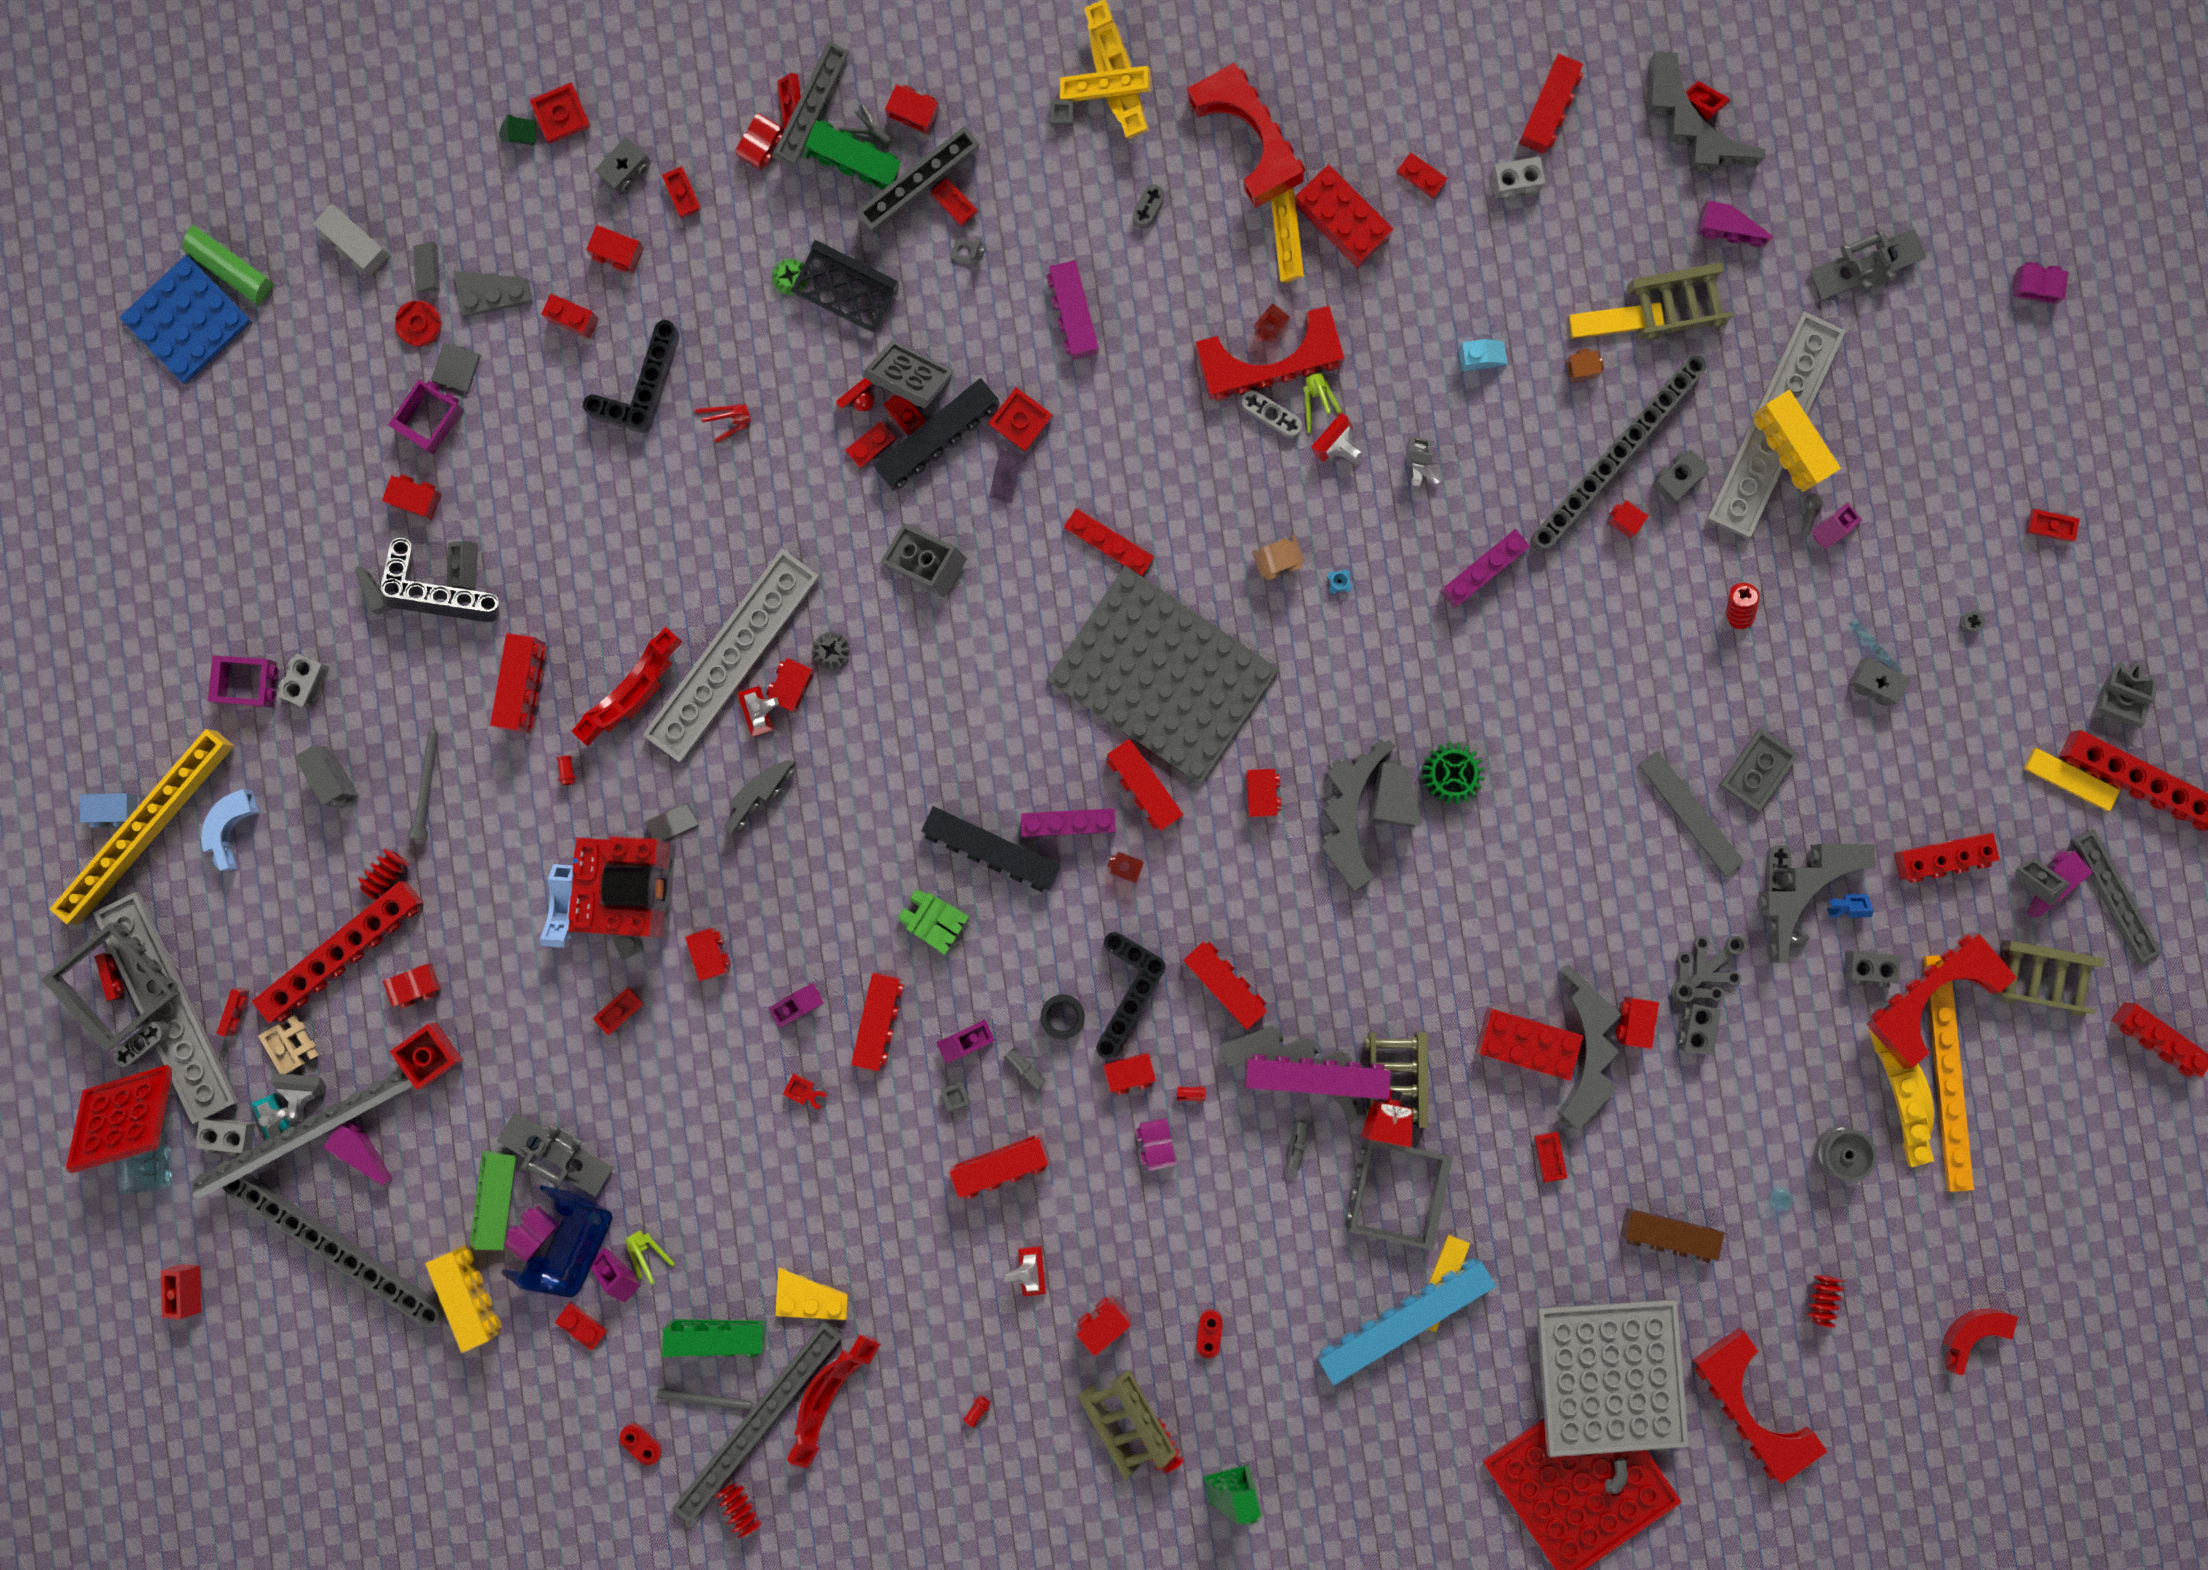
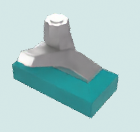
M277 1093L251 1103L266 1139L274 1138L290 1127L286 1119L290 1113L287 1107L282 1108Z

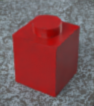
M1625 500L1620 505L1616 503L1609 513L1612 517L1608 523L1631 539L1637 534L1649 515Z

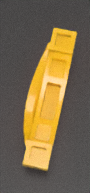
M1101 0L1085 7L1096 71L1104 72L1132 68L1118 27L1114 23L1108 1ZM1139 93L1106 97L1114 116L1122 124L1127 139L1149 131Z
M1869 1030L1875 1052L1878 1053L1896 1100L1904 1143H1902L1908 1166L1915 1167L1933 1162L1934 1158L1928 1140L1931 1139L1930 1135L1934 1124V1106L1926 1077L1919 1064L1913 1068H1903L1876 1035Z

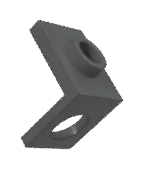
M977 236L975 243L957 237L950 259L976 268L978 260L981 261L985 252L982 237ZM963 245L971 249V254L966 258L960 257L957 253L959 247Z

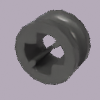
M1978 611L1965 613L1960 618V627L1967 633L1979 631L1985 624L1984 616ZM1974 617V622L1977 625L1970 627L1971 623L1968 622V619Z

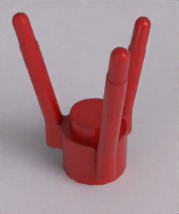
M746 404L695 409L694 412L712 413L729 411L728 413L702 418L701 420L705 423L731 417L732 423L738 424L717 437L715 442L718 443L737 431L747 428L746 423L752 422Z

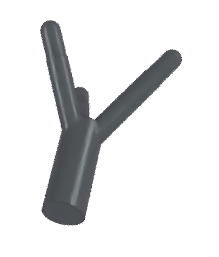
M861 104L865 117L858 110L855 111V114L869 129L839 128L840 132L872 134L886 146L891 140L890 136L875 126L865 104Z

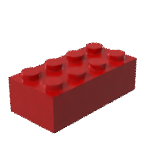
M1329 164L1295 196L1296 208L1357 269L1391 237L1394 230Z
M506 633L490 726L530 734L531 729H534L536 723L534 709L535 706H538L540 700L538 686L539 683H542L544 677L542 664L548 654L545 642L535 637Z
M1487 1007L1475 1053L1571 1081L1583 1035Z
M1039 1133L952 1165L949 1173L958 1198L965 1197V1200L978 1196L980 1190L985 1188L989 1192L1000 1188L1004 1181L1009 1180L1010 1183L1022 1180L1026 1173L1032 1172V1175L1041 1173L1046 1170L1050 1159Z

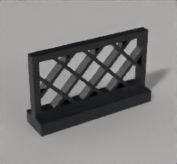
M814 240L811 251L791 292L875 333L893 295L896 294L899 288L897 280ZM816 258L822 261L825 270L812 274L810 265L813 259ZM836 270L842 271L846 280L833 284L829 273ZM827 274L830 285L817 289L814 278ZM811 279L815 290L805 293L798 289L802 281ZM858 280L864 282L866 291L853 294L850 283ZM848 284L851 295L838 299L834 288ZM832 289L835 301L829 303L821 301L819 293ZM882 291L887 294L884 302L874 305L871 293ZM868 294L872 306L859 310L855 298ZM853 299L856 311L851 313L843 312L839 303ZM874 311L876 318L872 326L862 321L861 313Z

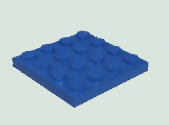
M187 254L119 317L185 385L253 322Z

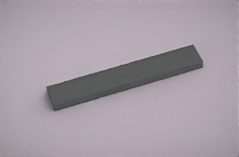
M828 40L772 155L773 158L790 168L794 167L846 60L848 51Z
M1655 751L1638 765L1724 876H1727L1744 863L1741 856L1658 751Z
M2089 829L2070 839L2079 857L2093 872L2090 877L2137 964H2143L2162 954L2095 829Z

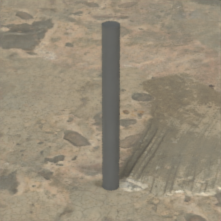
M658 1389L657 1399L751 1411L753 1401L672 1390Z

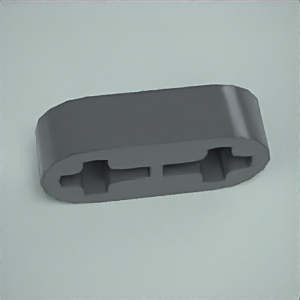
M1149 185L1139 199L1133 211V222L1137 227L1146 228L1150 226L1164 200V191L1159 185ZM1157 192L1159 199L1155 198L1152 204H1149V194ZM1145 208H1147L1148 219L1144 218L1140 221L1138 213L1143 214Z

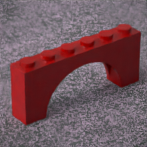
M1234 62L1188 87L1187 98L1199 118L1212 113L1230 114L1244 120L1257 133L1262 143L1263 154L1256 169L1243 179L1244 191L1253 206L1257 208L1303 183L1305 167L1300 159L1296 160L1290 142L1284 141L1281 136L1280 126L1272 122L1268 107L1265 104L1262 105L1258 100L1259 94L1254 86L1250 87L1248 84V77L1242 68L1239 69Z
M1330 305L1307 311L1305 316V339L1293 354L1276 363L1254 365L1242 362L1225 350L1218 336L1196 341L1195 351L1209 400L1221 401L1229 398V395L1233 393L1243 395L1251 391L1252 388L1260 387V389H1266L1273 386L1274 382L1281 380L1282 383H1288L1295 380L1296 376L1303 374L1305 377L1317 374L1318 370L1326 369L1327 371L1338 369L1344 361V354Z
M1966 934L1957 941L1958 946L1953 950L1950 948L1940 955L1941 960L1937 964L1932 963L1922 971L1923 976L1908 982L1903 993L1895 994L1887 1001L1889 1005L1884 1009H1877L1870 1015L1872 1019L1866 1025L1903 1068H1913L1930 1053L1921 1036L1920 1019L1925 1003L1936 989L1949 981L1961 979L1974 982L1983 987L1989 994L2000 993L2017 979L2015 974L1980 934Z
M1737 1328L1694 1358L1693 1362L1697 1366L1694 1370L1702 1381L1706 1379L1711 1387L1708 1388V1391L1716 1401L1720 1399L1724 1405L1721 1410L1730 1421L1732 1419L1738 1426L1735 1428L1736 1432L1743 1441L1748 1440L1751 1445L1749 1450L1757 1461L1761 1459L1765 1467L1762 1469L1771 1481L1775 1479L1782 1485L1828 1451L1815 1432L1807 1426L1792 1433H1777L1761 1427L1752 1418L1744 1402L1742 1380L1748 1363L1759 1351L1746 1332Z

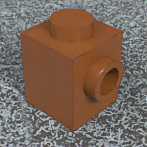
M1589 348L1576 351V354L1570 355L1565 361L1570 383L1595 379L1604 369L1603 359L1601 356L1599 357L1598 350L1590 351Z

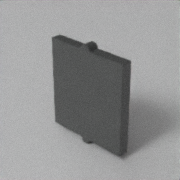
M443 343L431 381L444 385L449 390L453 388L468 393L481 355L465 350L463 346L459 348Z

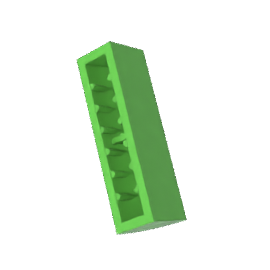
M193 224L188 229L183 239V251L259 306L275 284Z
M482 1151L469 1243L475 1250L504 1249L516 1158L513 1154Z

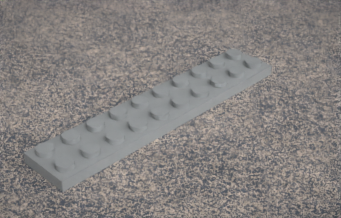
M1805 311L1802 312L1756 411L1790 389L1807 415L1846 330ZM1754 417L1706 520L1747 539L1751 538L1783 469L1777 452L1769 447L1766 435L1756 427Z
M781 548L643 733V736L682 763L820 576Z
M134 892L94 912L93 915L100 930L109 923L118 922L119 924H124L130 931V937L135 942H140L146 948L145 953L151 960L155 959L162 966L161 971L164 975L171 977L178 984L177 989L181 993L146 1021L145 1025L152 1021L163 1020L169 1026L170 1034L168 1038L158 1045L156 1049L163 1064L173 1069L171 1080L191 1123L196 1124L200 1119L208 1118L238 1103L140 893ZM112 935L106 940V943L141 1015L166 995V993L115 936Z

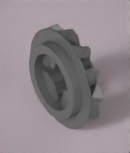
M829 632L820 635L814 641L812 653L815 661L821 667L837 669L848 660L850 648L843 636ZM835 643L834 649L840 655L831 654L826 659L827 651L823 646L831 647Z

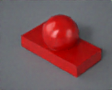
M863 378L836 400L835 404L841 410L852 401V405L857 411L867 412L871 410L875 400L873 394L866 389L873 383Z

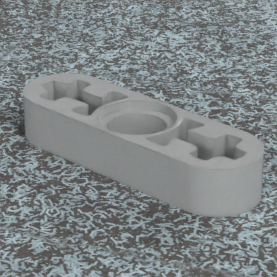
M1249 391L1243 395L1241 406L1245 412L1288 438L1296 437L1300 433L1302 422L1299 417L1257 391ZM1253 397L1256 398V404L1262 406L1263 402L1266 404L1261 414L1257 413L1259 407L1256 405H1252V407L1247 406V398L1250 400ZM1269 408L1275 409L1278 412L1277 419H1267L1265 411ZM1282 414L1286 416L1283 421L1289 424L1292 421L1295 422L1297 430L1292 429L1288 431V426L1283 422L1281 426L1277 425L1281 420Z

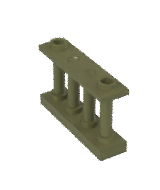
M1720 262L1633 279L1627 285L1628 295L1636 294L1640 297L1646 328L1637 335L1638 339L1646 338L1647 341L1660 338V335L1710 325H1713L1714 328L1727 325V322L1734 317V312H1722L1716 285L1717 278L1724 272L1723 263ZM1703 281L1706 283L1713 312L1712 316L1700 318L1693 286L1695 282ZM1681 285L1684 288L1691 320L1678 322L1671 292L1673 286ZM1659 289V292H1662L1669 323L1660 326L1655 325L1649 293Z
M2002 940L2000 950L2009 951L2008 955L2011 956L2009 969L2017 978L2020 960L2024 957V954L2031 955V960H2034L2028 996L2015 994L2017 979L2005 988V992L1994 993L1993 996L2001 997V1002L2016 1004V1000L2071 1010L2070 1015L2086 1017V1013H2096V1009L2085 1008L2090 971H2093L2094 967L2103 968L2104 958ZM2047 959L2055 960L2057 965L2051 1001L2038 999L2044 962H2047ZM2070 963L2078 964V969H2080L2074 1005L2061 1003L2067 967H2070Z
M1368 1031V1037L1364 1038V1049L1368 1051V1067H1370L1371 1063H1376V1049H1411L1415 1051V1060H1412L1411 1063L1376 1064H1384L1385 1069H1389L1391 1072H1412V1075H1415V1084H1412V1086H1390V1089L1401 1091L1402 1096H1412V1098H1415V1108H1412V1122H1416L1418 1128H1428V1033L1425 1031H1415V1037H1411V1039H1376V1032ZM1369 1098V1108H1365V1122L1372 1102L1376 1101V1098Z
M1130 1369L1123 1371L1111 1382L1112 1387L1098 1392L1092 1383L1078 1395L1082 1406L1124 1480L1128 1479L1140 1467L1139 1463L1153 1459L1157 1468L1165 1466L1177 1454ZM1117 1395L1124 1408L1109 1413L1103 1400ZM1130 1417L1136 1429L1121 1434L1115 1421ZM1141 1438L1147 1450L1133 1455L1127 1442Z

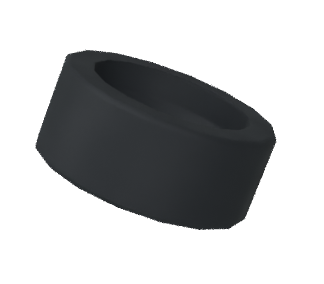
M1064 994L1053 996L1046 1001L1040 1016L1042 1027L1047 1034L1055 1039L1064 1040L1072 1038L1079 1033L1085 1019L1084 1009L1076 998ZM1059 1003L1071 1005L1077 1015L1074 1026L1065 1031L1055 1029L1049 1021L1051 1008Z

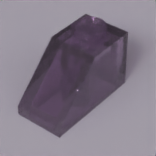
M1001 448L989 498L1012 504L1025 461L1023 454Z

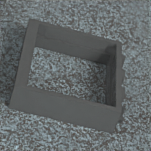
M118 922L109 923L41 979L105 1051L114 1049L181 993L177 989L178 984L171 977L164 975L161 971L162 966L155 959L151 960L145 953L146 948L140 942H135L129 935V929L124 924H119ZM112 935L115 936L166 993V995L116 1036L62 977Z
M1366 1139L1365 1142L1362 1141L1359 1155H1362L1361 1165L1357 1164L1354 1178L1357 1179L1356 1188L1352 1187L1349 1199L1350 1202H1353L1351 1211H1347L1345 1216V1225H1348V1231L1433 1251L1453 1157L1449 1154L1413 1146L1406 1147ZM1373 1146L1438 1160L1422 1238L1357 1224Z

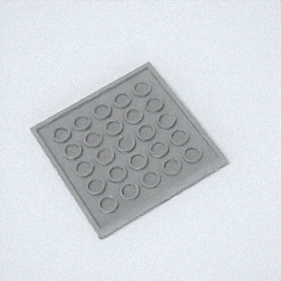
M1677 1300L1536 1308L1548 1456L1689 1447Z

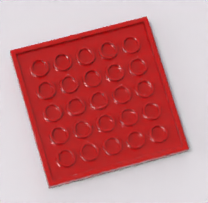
M1544 1418L1482 1460L1555 1570H1585L1682 1503L1647 1450L1548 1456ZM1624 1458L1626 1459L1628 1481L1620 1493H1608L1605 1490V1482L1608 1479L1613 1480L1615 1476L1614 1459Z

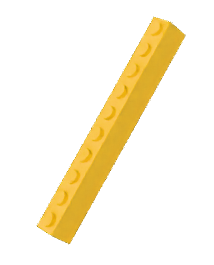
M205 729L52 905L50 910L66 924H81L232 750L234 745L218 731Z

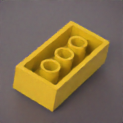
M1790 389L1752 414L1756 427L1764 432L1767 437V444L1777 452L1780 464L1784 469H1788L1792 476L1793 484L1802 492L1841 469Z
M466 1245L425 1263L461 1352L488 1342L501 1333V1321L497 1315H494L491 1308L492 1299L484 1291L482 1286L483 1277L479 1271H476L473 1264V1253L470 1249H467Z

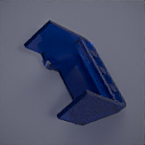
M541 1185L539 1190L554 1200L555 1211L564 1215L545 1257L536 1256L531 1258L525 1264L522 1272L502 1269L501 1273L522 1290L571 1298L576 1296L582 1289L612 1223L613 1216L605 1207L575 1193Z

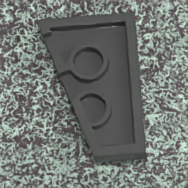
M454 271L461 309L465 317L533 302L529 282L524 277Z

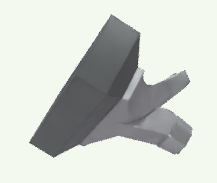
M1410 436L1408 460L1412 462L1414 475L1411 479V484L1421 486L1423 481L1422 475L1435 484L1439 483L1440 479L1426 466L1431 465L1433 459V441Z
M273 1073L271 1083L276 1088L278 1094L289 1103L288 1111L290 1114L286 1117L288 1121H302L306 1103L315 1099L316 1096L324 1095L326 1085L321 1077Z

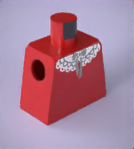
M1389 1089V1099H1386V1103L1372 1102L1361 1133L1362 1138L1411 1147L1412 1108L1400 1106L1401 1091Z

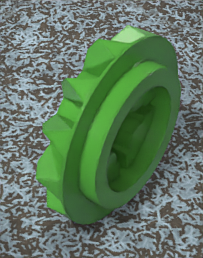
M784 258L783 261L776 263L772 271L774 287L782 294L795 295L791 292V289L804 264L795 258ZM788 268L792 274L796 273V275L793 276L792 285L787 278L783 279V277L787 275L786 272ZM808 280L802 281L798 289L802 291L806 287Z

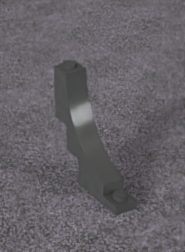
M1564 965L1559 970V973L1563 976L1561 980L1569 988L1575 987L1567 998L1576 1015L1580 1035H1583V1039L1581 1042V1061L1576 1081L1569 1096L1557 1112L1562 1116L1559 1120L1566 1127L1571 1129L1573 1126L1575 1129L1580 1130L1617 1090L1600 1072L1619 1053L1602 1035L1621 1014L1574 969Z

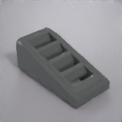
M360 566L356 567L355 571L369 610L376 614H381L394 609L384 604L381 588L369 571Z

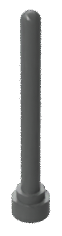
M431 729L428 732L415 824L408 831L409 839L427 841L428 831H426L424 823L438 732L435 729Z

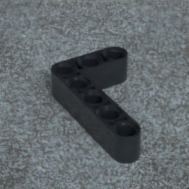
M660 320L654 327L631 404L595 394L588 395L583 401V409L591 418L639 433H645L651 429L679 341V331L671 321ZM665 329H672L671 335L662 337ZM660 350H664V357H662L661 359H656V353ZM658 372L656 380H648L651 373ZM645 394L652 395L649 402L642 403V397ZM600 403L599 410L591 412L592 405ZM622 409V415L619 418H613L614 411ZM642 415L645 417L642 424L635 425V420L638 416Z
M397 538L391 542L381 582L382 600L387 607L482 622H493L499 617V600L494 594L409 581L413 562L411 543L404 538ZM400 551L406 552L404 554H398V552ZM395 571L402 572L400 574H392ZM392 591L397 592V593L394 594V595H389V594H388L389 592H392ZM415 595H420V596H421V597L418 598V599L412 598V597L415 596ZM438 599H445L444 602H436ZM463 602L469 603V605L462 606L460 604ZM486 606H492V607H493L492 609H489V610L484 609V607H486Z
M1111 932L1105 937L1104 946L1106 950L1140 971L1097 1042L1096 1051L1104 1059H1110L1117 1053L1165 971V963L1159 956L1117 932ZM1111 936H1118L1120 938L1121 945L1119 948L1111 949L1108 946L1107 941ZM1131 948H1138L1141 951L1139 960L1131 961L1128 958V951ZM1152 960H1158L1161 963V970L1157 973H1151L1148 970V964ZM1145 980L1149 983V990L1146 993H1139L1136 990L1138 981ZM1130 1000L1135 1001L1138 1007L1131 1014L1124 1010V1004ZM1116 1021H1122L1126 1026L1125 1031L1121 1034H1117L1112 1030V1025ZM1105 1041L1111 1042L1114 1046L1113 1051L1109 1054H1104L1100 1050V1045Z

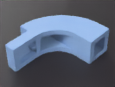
M242 789L223 797L212 807L206 816L202 828L203 852H214L213 862L219 868V871L237 869L230 845V834L232 828L239 820L259 813L253 790Z
M553 864L548 877L549 912L540 937L541 946L565 948L567 939L572 937L573 932H568L570 896L572 894L573 865Z

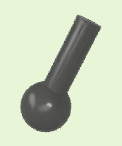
M1811 494L1804 500V507L1807 510L1801 529V534L1804 536L1810 535L1815 514L1823 506V500L1819 495Z

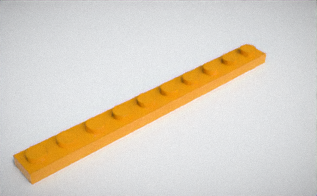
M1940 955L1923 956L1924 969L1932 963L1937 964L1941 960ZM1949 981L1936 989L1928 998L1927 1003L1947 1191L1956 1192L1974 1190L1953 983Z

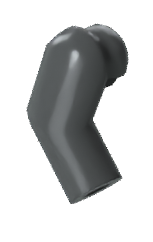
M1798 931L1796 936L1792 934L1790 946H1806L1809 935L1803 931Z
M1624 1458L1614 1459L1615 1476L1613 1480L1608 1479L1605 1482V1490L1608 1493H1620L1628 1481L1626 1459Z

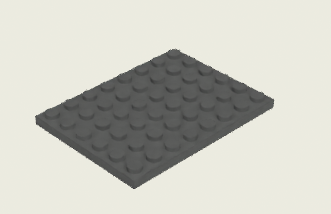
M1124 566L1051 672L1047 681L1183 774L1201 784L1279 669L1127 566Z

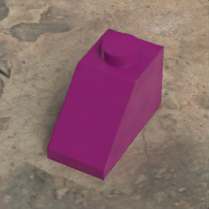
M1846 502L1818 524L1811 532L1814 534L1816 542L1827 549L1846 536L1862 519L1851 505Z
M811 983L770 1006L769 1010L778 1027L781 1028L824 1004L815 985Z
M982 1020L936 1043L945 1063H949L995 1040L986 1020Z
M606 1247L589 1264L605 1293L624 1303L641 1286L633 1271Z

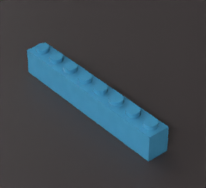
M1479 1258L1466 1260L1461 1264L1462 1268L1455 1273L1453 1270L1441 1276L1442 1281L1436 1285L1433 1282L1425 1285L1421 1289L1422 1292L1415 1297L1413 1295L1407 1296L1397 1308L1393 1309V1307L1384 1310L1380 1314L1381 1317L1374 1322L1372 1319L1368 1320L1360 1326L1361 1329L1354 1334L1349 1332L1340 1338L1341 1342L1334 1346L1329 1344L1320 1350L1321 1354L1317 1357L1333 1385H1336L1495 1288L1496 1284Z

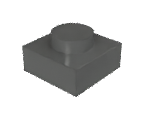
M1050 100V126H1073V100Z
M963 1081L940 1089L948 1112L970 1104Z

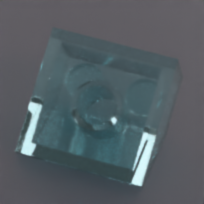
M159 1140L158 1149L119 1160L120 1195L155 1191L169 1187L171 1171L168 1169V1159L170 1158L171 1151L167 1140Z

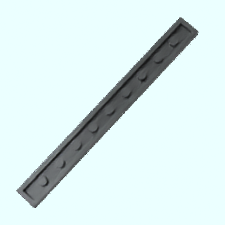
M402 1069L395 1071L390 1077L374 1082L369 1088L353 1093L348 1099L338 1104H332L320 1114L308 1117L303 1123L287 1128L282 1134L266 1139L259 1146L251 1150L243 1151L233 1160L225 1161L214 1170L198 1175L192 1181V1195L196 1200L205 1197L413 1086Z
M824 1320L672 1507L673 1511L689 1524L694 1520L841 1339L842 1334Z

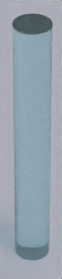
M1857 618L1849 622V625L1887 667L1899 673L1902 671L1900 666Z

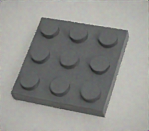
M892 340L867 366L863 377L871 383L891 391L894 395L911 401L916 406L926 408L951 379L953 371Z

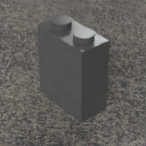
M314 744L294 756L322 805L340 807L342 809L351 805L354 802L352 799L359 796L331 748Z

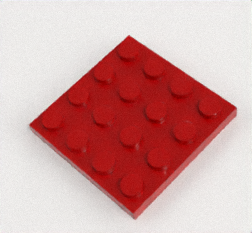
M164 1065L84 1089L65 1169L73 1174L158 1149L172 1077V1068Z

